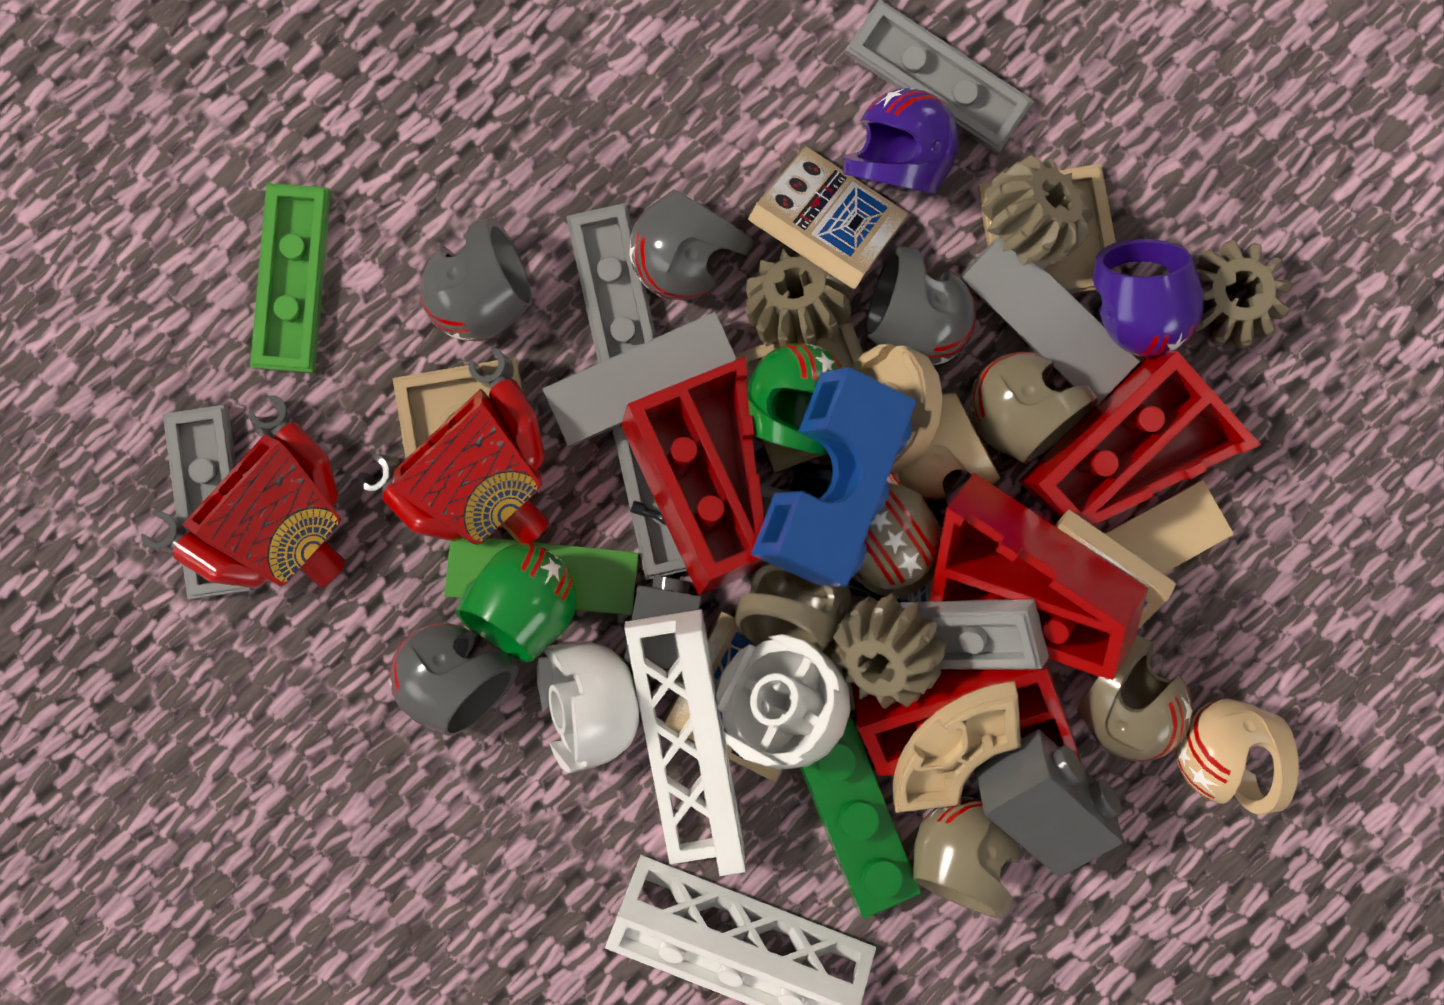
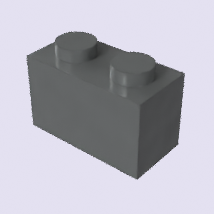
M1040 729L1020 739V748L996 754L976 767L984 814L1059 878L1124 843L1117 815L1121 814L1122 807L1113 788L1104 779L1096 781L1083 769L1080 760L1068 746L1059 747Z

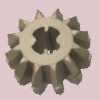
M1030 155L1023 161H1017L1012 167L1005 168L992 180V185L985 190L988 199L981 209L992 220L987 231L1000 237L1003 241V252L1008 250L1016 252L1018 260L1023 266L1034 262L1044 269L1051 264H1056L1065 256H1069L1083 244V240L1090 235L1087 224L1093 218V214L1082 203L1087 193L1076 189L1072 183V173L1064 175L1059 172L1056 163L1052 159L1041 162L1038 158Z
M1230 240L1221 246L1220 255L1207 249L1198 257L1201 269L1196 270L1203 289L1204 311L1195 331L1201 330L1211 322L1215 324L1211 333L1212 344L1217 346L1223 344L1231 334L1238 348H1245L1252 343L1253 333L1262 339H1266L1274 334L1275 329L1272 319H1282L1289 313L1290 308L1276 297L1291 291L1293 283L1284 279L1274 280L1272 274L1280 269L1282 259L1275 257L1262 264L1260 262L1262 255L1261 244H1251L1242 254L1236 241ZM1235 281L1239 282L1236 289L1239 290L1245 287L1249 296L1248 300L1241 303L1239 307L1236 306L1239 299L1235 298L1230 301L1226 294V288L1234 284Z
M784 248L782 249L780 261L776 264L760 260L759 276L747 279L746 293L748 300H746L747 306L745 311L749 324L753 325L754 329H757L759 338L764 342L765 346L768 347L779 343L780 347L792 343H810L817 346V340L821 338L837 342L839 334L838 325L850 323L852 311L849 296L852 295L851 288L802 255L792 257Z
M893 593L882 598L879 602L868 596L864 601L859 602L850 614H846L837 625V632L833 636L836 643L833 646L830 659L843 666L842 674L845 682H854L860 687L859 700L872 694L877 697L884 709L895 703L896 700L908 707L913 701L918 700L927 688H932L941 674L940 668L943 665L940 661L944 657L947 643L934 636L938 620H922L917 615L918 602L903 608Z

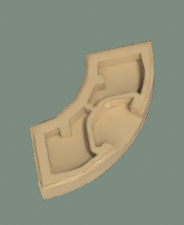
M1014 681L995 684L968 693L935 712L918 728L904 747L896 766L893 781L895 813L960 805L963 785L976 767L996 754L1021 747L1018 696Z

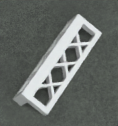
M702 609L626 621L625 633L669 863L675 864L716 857L720 876L745 872L744 841L726 741L722 734L724 729L721 712L717 711L716 708L717 690ZM675 633L679 658L668 672L645 657L642 638ZM681 671L683 674L684 683L677 679ZM649 675L660 682L653 692ZM669 688L688 701L690 718L680 733L673 731L664 725V721L656 717L655 706ZM692 731L695 742L688 738ZM660 735L671 741L664 751ZM679 748L691 754L699 761L701 775L690 790L667 775L666 765ZM703 790L706 800L699 796ZM671 793L679 799H681L680 803L677 805L675 809L673 807ZM693 807L709 818L713 838L680 844L677 824L688 809Z
M640 855L605 946L608 950L748 1005H861L876 951L875 946ZM648 880L670 889L678 904L662 910L637 899L644 881ZM713 906L727 911L737 928L724 933L708 928L699 912ZM772 929L786 934L796 952L782 957L767 951L759 934ZM834 953L856 962L851 983L828 975L818 957Z

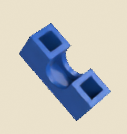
M851 367L821 372L798 433L817 441L828 452L833 466L831 484L826 493L819 499L804 492L774 493L751 555L817 585L847 587L850 578L858 572L866 555L864 540L872 518L880 512L889 494L887 479L895 457L902 452L912 433L910 418L917 400Z

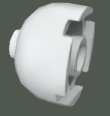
M785 635L771 636L770 638L774 640L764 641L757 646L749 644L738 651L723 671L716 693L717 711L722 712L723 725L727 731H722L726 743L742 758L775 769L809 766L828 755L844 734L850 714L849 687L844 681L839 666L815 645Z
M589 641L567 642L548 646L543 651L548 657L538 659L537 685L542 711L544 712L550 706L554 726L561 735L562 741L549 742L556 760L567 773L591 769L612 761L631 745L638 730L639 712L641 711L634 675H631L624 659L606 646Z

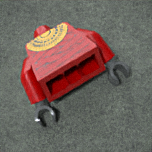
M491 348L492 353L498 359V368L492 375L485 376L481 367L473 360L469 365L470 375L483 386L491 389L489 396L480 388L402 463L393 456L373 454L374 460L378 461L383 468V476L379 482L368 473L360 472L358 475L360 487L367 491L383 492L382 498L385 504L415 534L453 542L465 538L472 544L479 545L502 526L520 544H531L544 532L550 520L529 501L542 486L541 470L539 468L545 458L537 415L517 381L512 379L514 375L512 361L497 348Z
M276 395L268 396L270 404L280 412L276 420L268 423L261 422L251 410L249 411L252 427L262 438L184 523L164 512L154 514L167 521L170 526V534L166 540L157 543L156 540L145 534H141V539L147 547L162 553L173 552L175 560L211 583L256 588L270 580L282 587L300 570L316 585L323 588L340 574L346 563V560L325 542L341 522L340 516L333 508L338 497V491L327 453L298 423H289L288 412L283 400ZM184 526L191 532L186 534Z

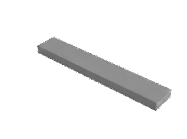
M627 203L566 216L598 363L656 338L646 287L633 271L629 256L630 238L633 228ZM621 425L613 428L630 510L635 500L660 512ZM631 512L645 579L649 580L653 579L654 576L663 577L687 571L667 525L649 516H640Z

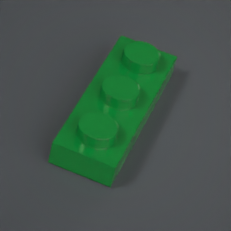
M848 717L844 734L830 753L809 766L800 767L857 913L865 919L921 894L917 883L913 880L914 874L852 718Z

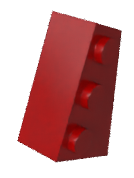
M1169 351L1164 355L1147 357L1097 407L1093 408L1018 481L1044 510L1048 509L1053 514L1052 518L1056 523L1069 509L1093 526L1152 498L1156 492L1183 479H1191L1206 472L1208 467L1238 453L1250 451L1261 444L1178 351Z
M745 356L627 403L621 423L623 432L699 596L756 572L764 562V560L751 555L764 522L759 474H756L752 440L754 436L752 415H749L745 381L747 377Z
M973 473L947 507L929 602L1034 599L1048 652V659L1113 681L1135 641L1148 588L976 473Z
M1046 660L1042 669H940L941 674L933 687L927 688L919 699L913 701L908 707L896 700L895 703L884 709L877 697L872 694L859 700L860 687L852 682L858 730L879 776L895 774L896 766L904 747L918 728L935 712L968 693L995 684L1014 681L1018 696L1020 739L1040 729L1059 747L1068 746L1081 762L1071 723L1048 660Z

